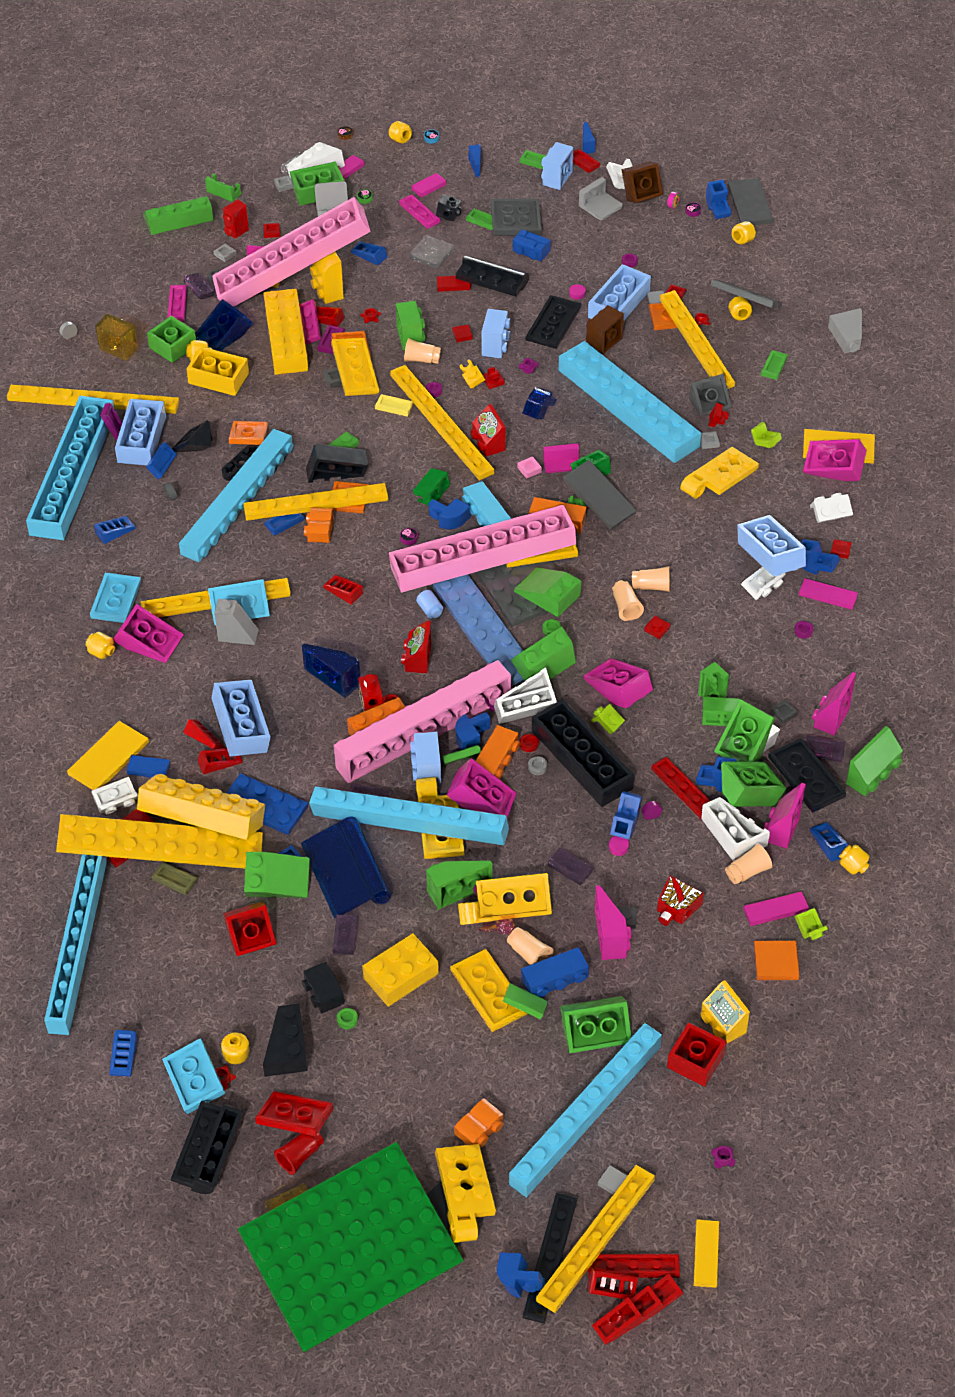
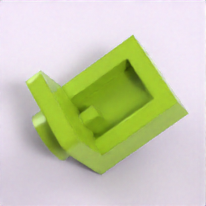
M765 422L759 423L751 430L757 446L772 448L782 439L780 433L767 431Z
M610 704L605 707H598L593 712L595 716L590 720L592 723L598 721L609 734L614 733L625 721Z
M815 908L794 916L804 939L811 937L812 940L824 936L822 932L828 930L827 925L822 926Z

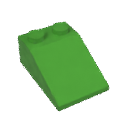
M536 567L514 588V592L554 616L559 617L581 596V580L567 572Z
M740 699L714 752L725 758H734L737 762H759L775 717Z
M246 852L244 893L247 897L308 898L310 858L269 852Z
M444 861L426 869L427 892L437 909L439 910L473 895V888L477 880L492 879V862Z

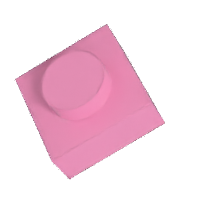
M534 457L518 462L517 468L526 479L542 472V467Z

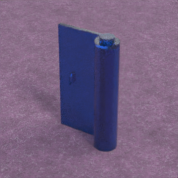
M355 817L345 818L301 842L306 856L310 858L311 868L334 918L346 914L369 900H372L375 904H385L388 902L392 895Z

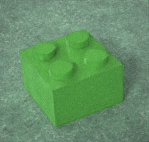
M416 301L396 303L397 331L403 350L406 348L408 338L422 343L425 341V334L422 331L425 328L424 319L420 318L422 317L421 308L417 307Z
M173 316L168 317L147 333L149 348L171 363L185 355L187 344H190L192 340H196L195 330Z

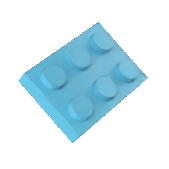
M105 573L90 612L91 619L124 623L134 605L141 585V577Z
M263 579L208 588L214 625H216L214 612L218 599L236 600L250 619L270 616Z
M201 1039L162 1059L186 1114L198 1109L201 1101L209 1103L226 1094Z

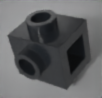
M443 194L438 202L436 216L454 222L462 211V207H460L461 200Z

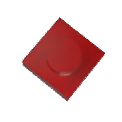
M654 616L644 627V631L661 639L670 629L671 624Z

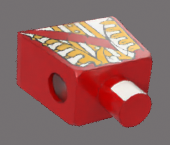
M367 674L366 676L359 677L358 691L363 712L383 704L378 676L376 674ZM374 699L375 705H370L369 701Z
M670 875L658 899L657 911L661 913L658 921L664 926H668L672 920L683 924L701 907L704 893Z

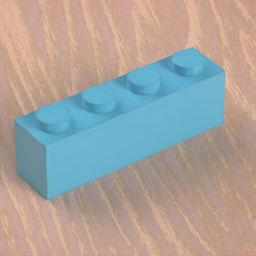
M483 481L463 488L464 495L462 496V501L470 505V513L472 516L475 515L480 526L484 527L511 519Z

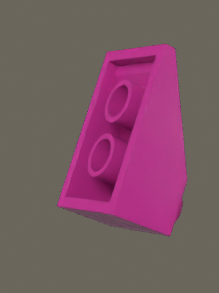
M860 439L810 441L803 472L841 481H860L867 450Z
M136 604L113 640L127 650L166 663L184 634Z
M613 658L608 659L583 675L584 680L606 699L622 708L632 706L634 702L644 698L646 694L653 690L648 670Z
M852 672L830 689L827 696L824 695L822 697L820 709L816 708L812 716L814 728L835 736L850 710L856 673Z
M471 758L457 770L447 796L463 808L508 817L516 792Z
M801 783L778 801L776 808L772 807L769 815L771 820L766 822L763 830L766 829L770 832L768 843L788 849L800 819L806 784Z
M596 886L594 908L601 960L626 958L627 951H630L631 928L626 926L625 917L601 886Z

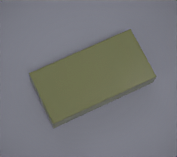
M162 862L152 875V880L187 896L197 882V877Z

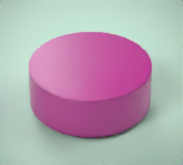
M575 284L569 288V296L572 299L579 300L585 297L586 289L584 286Z
M617 836L610 839L609 851L613 855L622 856L628 852L629 841L627 839Z

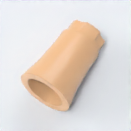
M408 338L404 362L438 364L441 348Z
M669 566L632 571V588L670 592Z
M621 580L616 582L612 587L620 619L628 621L639 618L644 612V607L638 600L632 587L627 581Z
M756 844L747 853L726 867L725 871L732 883L737 884L760 872L771 869L772 861L766 850L760 844Z
M519 927L515 928L507 938V942L512 946V949L529 965L553 956L552 947L542 943L528 931H524Z

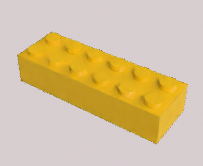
M297 289L263 292L274 374L308 371Z
M156 774L139 788L137 810L248 840L263 826L265 804L260 803L256 799H245L237 794H227L219 789H208L200 784H190L182 779H171L164 774Z

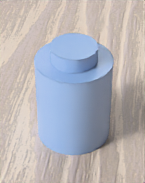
M425 590L418 595L416 601L428 618H438L442 614L443 606L431 590Z

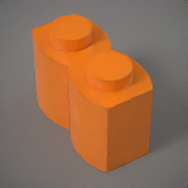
M311 507L310 513L306 515L308 526H304V536H307L308 542H330L334 519L333 508Z
M484 1098L454 1126V1134L466 1145L479 1144L481 1148L487 1143L489 1135L493 1132H499L503 1127V1113Z

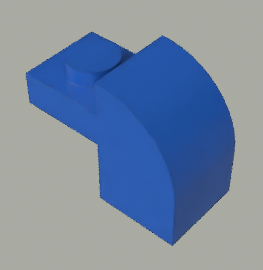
M723 179L708 182L706 188L708 209L712 210L715 219L730 217L732 213L726 200L728 190Z
M457 498L448 506L432 499L429 502V515L433 519L439 520V527L455 529L462 526L471 517L470 505Z
M806 539L801 541L806 550V566L802 567L804 570L815 575L819 571L831 573L834 571L840 561L839 555L822 553L819 541Z
M487 712L476 715L471 719L464 714L457 720L455 738L460 750L477 745L480 747L479 733L490 729V717Z
M717 757L714 766L701 765L696 777L697 785L716 787L718 792H722L721 764L723 762H737V760L734 758Z
M625 791L621 793L618 811L614 815L610 835L625 839L632 837L640 814L639 809L642 796Z
M500 1252L497 1275L509 1294L521 1298L522 1290L535 1292L536 1290L541 1291L546 1285L544 1278L540 1272L527 1271L528 1263L522 1254Z

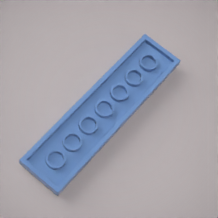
M469 575L433 584V589L486 664L499 660L511 674V686L524 681L511 662V659L523 650Z

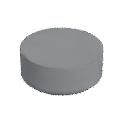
M65 322L60 327V334L65 339L72 338L77 334V327L72 322Z
M535 756L529 760L528 770L530 773L542 775L547 771L548 763L545 758Z

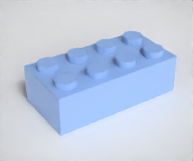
M622 264L589 301L588 318H593L600 310L609 305L624 313L625 320L647 295V292H650L651 276Z
M129 400L115 446L117 463L147 465L157 450L166 419L164 401Z
M770 515L737 525L738 544L772 576H779L782 573L806 566L805 546Z
M252 680L214 683L211 699L229 756L267 753L270 734Z

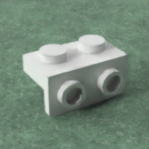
M626 159L623 165L609 162L606 166L614 186L618 189H625L621 169L632 167L630 159Z
M836 493L827 499L824 496L818 497L810 504V508H814L818 523L853 515L848 494Z
M761 567L744 580L741 585L757 600L761 596L764 598L772 592L773 587L777 589L784 582L782 578L786 574L782 573L779 576H772L764 567Z
M129 777L91 792L100 814L105 812L106 815L117 811L119 806L129 807L135 804V800L138 799V794L135 792Z

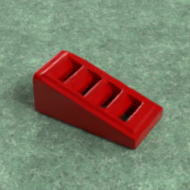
M316 306L319 323L339 327L345 318L341 308Z
M334 575L323 585L324 589L350 605L363 595L362 585Z
M197 719L188 720L183 731L184 734L212 749L224 748V745Z
M227 748L200 751L198 764L202 773L207 774L241 764L242 759L239 755L233 756L234 759L230 760Z
M591 1267L587 1291L590 1294L620 1299L629 1297L631 1299L635 1296L638 1277ZM597 1276L601 1277L599 1287H596ZM606 1278H610L608 1289H605ZM616 1279L619 1280L618 1291H614ZM625 1281H629L627 1293H623Z

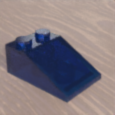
M222 299L195 332L196 340L206 341L208 347L221 351L241 338L253 322L245 314Z
M305 643L302 645L303 664L307 672L344 698L358 688L360 667L356 657L344 651Z

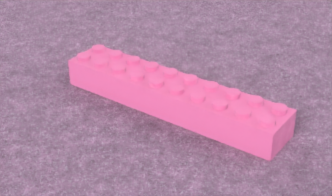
M353 197L212 275L218 299L227 309H231L371 232L364 208Z
M564 505L389 552L390 565L402 593L575 545L576 533Z
M497 660L460 680H456L451 685L441 688L427 697H423L420 701L408 705L394 714H390L387 718L373 723L362 731H357L354 735L338 741L334 744L336 769L346 782L350 783L411 751L410 742L414 741V733L437 732V735L440 736L455 728L457 720L464 714L471 719L488 711L490 707L486 704L487 698L489 703L494 706L499 696L511 690V674Z

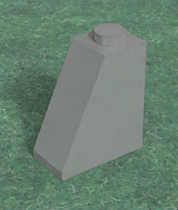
M861 308L830 315L828 328L844 354L860 350L862 340Z
M218 599L214 612L218 641L255 645L259 629L236 600Z

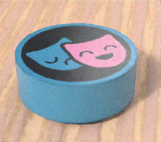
M436 130L425 131L424 141L431 144L438 142L439 132Z

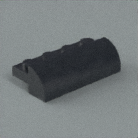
M465 255L462 258V265L456 272V279L516 297L519 291H523L528 283L529 275L526 272Z
M201 1101L171 1176V1181L190 1187L191 1191L196 1193H212L243 1111L225 1104L219 1107Z

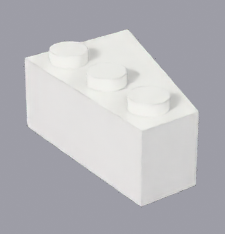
M321 142L316 143L287 164L290 179V171L335 161L337 166L340 168L344 167L342 150Z
M546 667L538 674L528 678L518 687L511 689L496 699L494 709L499 724L536 715L557 703Z
M721 797L703 805L701 819L733 861L743 856L756 844H760L763 848L768 846L770 832L758 827L751 818L747 819L741 815L738 809Z

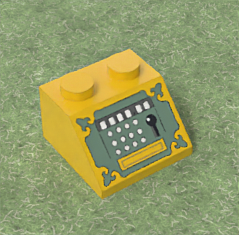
M724 980L702 1003L701 1017L706 1024L709 1023L715 1036L729 1043L747 1032L750 1011Z

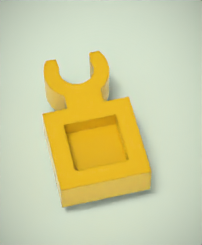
M467 360L469 365L463 367L461 364L460 368L464 373L462 376L469 387L474 388L485 381V378L478 367L474 366L471 360Z

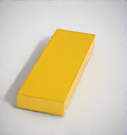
M696 1220L693 1286L717 1287L719 1221Z

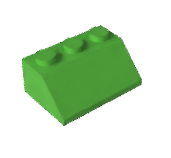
M336 161L290 171L294 193L299 206L316 202L315 184L344 181Z
M561 626L511 659V662L523 680L526 681L545 667L550 680L575 664L576 660L572 641Z
M884 727L850 761L846 784L864 796L869 792L873 793L877 789L881 780L885 781L889 777L893 768L897 769L902 763L901 756L903 750L889 727Z
M723 762L721 764L722 793L732 806H775L786 790V787L765 762Z
M623 996L560 1006L562 1025L569 1053L624 1045L632 1038L627 1001Z

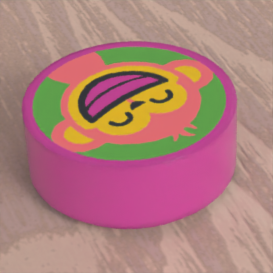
M672 192L668 197L667 205L669 208L675 209L680 202V194Z

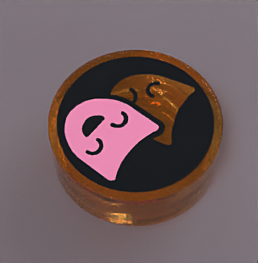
M343 126L337 131L338 138L341 140H349L353 137V129L351 127Z

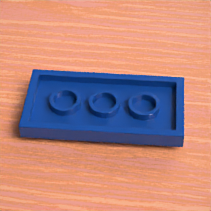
M241 773L226 792L227 794H237L245 799H256L260 803L265 804L263 824L286 835L290 834L308 808V802Z

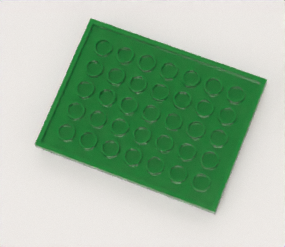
M397 1142L237 1229L303 1353L464 1261Z

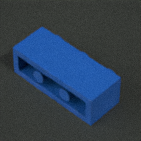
M579 947L521 968V980L526 990L538 997H543L553 990H562L574 982L581 983L589 976V966Z

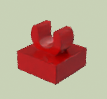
M495 367L488 368V373L482 374L488 389L505 384V380L498 369L495 370Z
M716 403L709 414L708 426L715 427L717 423L725 425V419L728 420L729 413L722 411V404Z

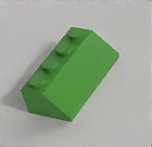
M207 196L153 208L143 213L151 235L213 221L212 206Z

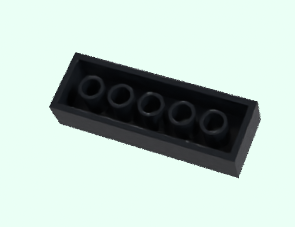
M564 699L532 716V732L601 807L621 797L623 791L629 792L633 789L634 774Z

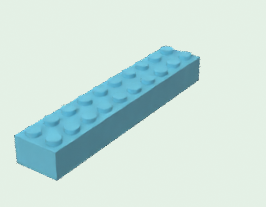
M583 341L559 356V371L673 463H676L700 447V431L587 342Z
M79 396L27 517L26 523L29 536L57 540L65 539L109 432L100 414L105 403H111L114 407L113 400Z

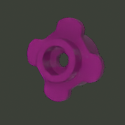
M525 358L519 364V369H522L524 373L530 374L535 371V367H538L539 363L537 361L534 362L530 358Z
M720 1146L711 1151V1155L715 1159L714 1166L720 1169L722 1166L733 1167L736 1161L733 1159V1149L731 1147Z

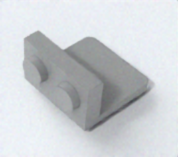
M603 177L579 191V207L599 220L606 219L623 207L620 201L606 193V179Z
M345 181L315 184L317 217L348 200L347 184Z

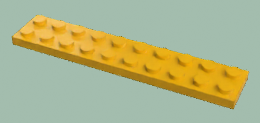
M60 814L56 852L245 869L246 852H262L263 832H255L248 840L197 826Z

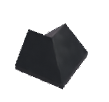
M206 420L191 428L171 449L174 452L203 451L211 447L212 435L209 421Z

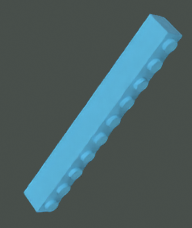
M276 429L270 432L179 542L180 554L182 556L200 562L203 557L208 555L210 548L217 544L219 537L227 532L228 526L235 522L240 511L244 510L243 503L249 502L250 499L256 496L258 489L263 487L267 478L274 474L275 468L283 463L284 457L288 453L292 452L291 435Z
M322 787L314 788L309 802L313 815L497 845L505 844L509 831L505 815Z
M84 854L81 856L44 1020L48 1034H70L107 864L106 856Z
M644 1023L510 1171L509 1185L527 1198L660 1049L662 1034Z

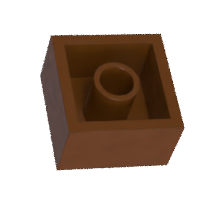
M649 161L621 169L627 201L637 203L663 195L658 163Z
M609 305L600 310L586 324V342L604 355L623 338L624 313Z

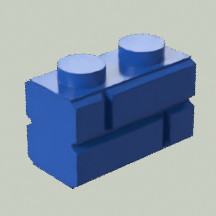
M521 229L513 239V251L517 254L525 255L532 260L542 261L550 252L551 240Z

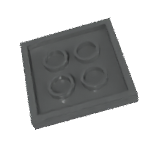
M538 198L491 199L493 235H518L521 229L541 235L542 228Z

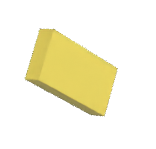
M381 394L375 409L408 417L413 407V401Z

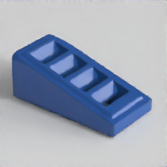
M584 122L583 152L586 154L595 153V139L588 123Z
M480 144L471 145L468 147V159L475 177H480L481 146Z
M361 241L351 250L352 254L375 265H379L387 258L385 247Z
M127 516L94 525L96 535L104 544L136 529Z
M826 822L810 828V832L831 862L840 859L839 855L848 844L833 827ZM823 831H828L827 833H824L822 835L820 834Z
M115 1030L109 1071L110 1076L131 1077L138 1041L135 1031ZM119 1048H129V1050H119ZM118 1056H119V1057H128V1059L117 1058V1057H118ZM116 1064L127 1065V1068L116 1067Z

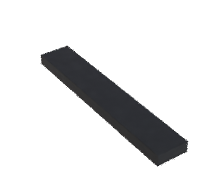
M555 1194L535 1271L541 1273L546 1283L561 1265L578 1198ZM540 1291L529 1292L522 1318L545 1324L549 1309L536 1302V1296Z

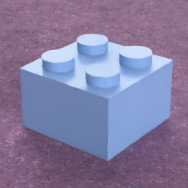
M556 142L549 149L547 156L542 159L541 164L543 166L541 175L543 185L558 190L563 187L573 172L572 146Z
M487 310L482 328V356L502 358L503 352L506 353V341L510 340V331H508L510 328V318H508V311Z
M437 732L414 733V741L410 742L411 753H413L411 754L413 781L419 778L436 777L437 786H441V764Z

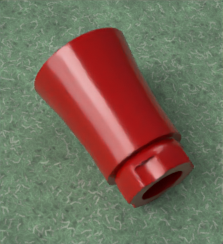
M300 1133L287 1144L274 1150L275 1159L290 1175H294L318 1151L319 1147L324 1143L323 1137L319 1133L317 1136Z

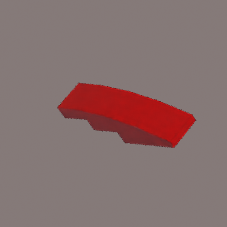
M667 1274L652 1287L648 1285L633 1298H626L595 1322L592 1327L604 1344L607 1345L666 1308L684 1293L671 1275Z

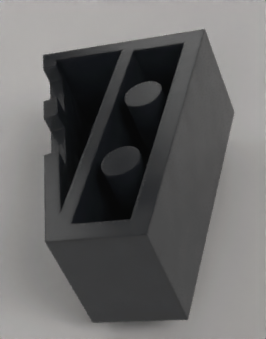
M314 444L306 466L308 483H312L316 479L330 481V478L341 477V479L364 477L368 467L366 450Z
M300 1004L278 1006L263 1062L265 1077L307 1071Z

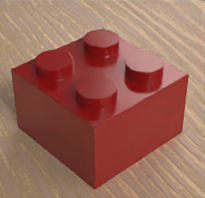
M688 1022L668 1054L667 1068L706 1087L725 1055L727 1041Z

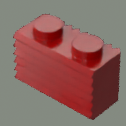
M237 199L222 208V217L225 222L224 231L228 236L237 238L239 235L244 234V232L249 231L246 204Z

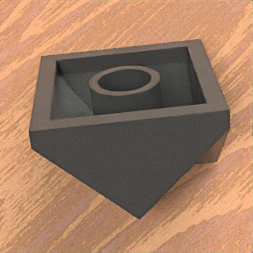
M724 374L699 379L691 383L689 400L699 416L710 414L716 403L723 405L722 410L732 407Z

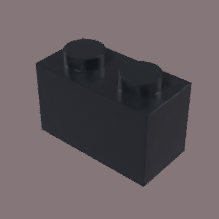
M327 962L303 971L304 980H302V985L306 992L310 991L312 995L310 997L311 1003L314 1008L318 1007L321 1014L344 1005L343 992Z

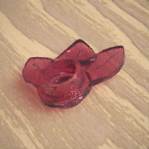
M500 919L496 921V925L482 924V927L478 928V930L482 932L499 931V934H510L511 930L515 929V921L512 919Z

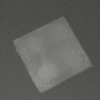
M425 235L410 252V259L438 269L454 251V245Z

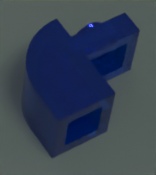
M536 387L528 396L522 414L537 420L544 419L548 406H554L557 399L551 397L552 392Z

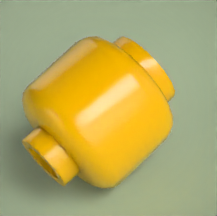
M401 121L391 124L389 136L392 140L403 144L411 138L412 130L408 124Z
M748 221L736 224L732 229V238L740 245L751 242L756 235L753 224Z
M737 296L729 303V312L734 319L743 321L750 317L752 306L748 299Z
M192 340L190 344H187L186 357H189V360L192 361L200 347L212 348L208 347L206 341Z
M102 632L92 633L86 641L88 653L99 659H105L115 651L113 638Z
M848 845L839 855L841 866L852 875L858 872L862 874L869 867L867 863L869 855L858 845Z
M234 1032L223 1038L221 1049L223 1057L228 1063L236 1065L248 1059L250 1047L245 1035Z

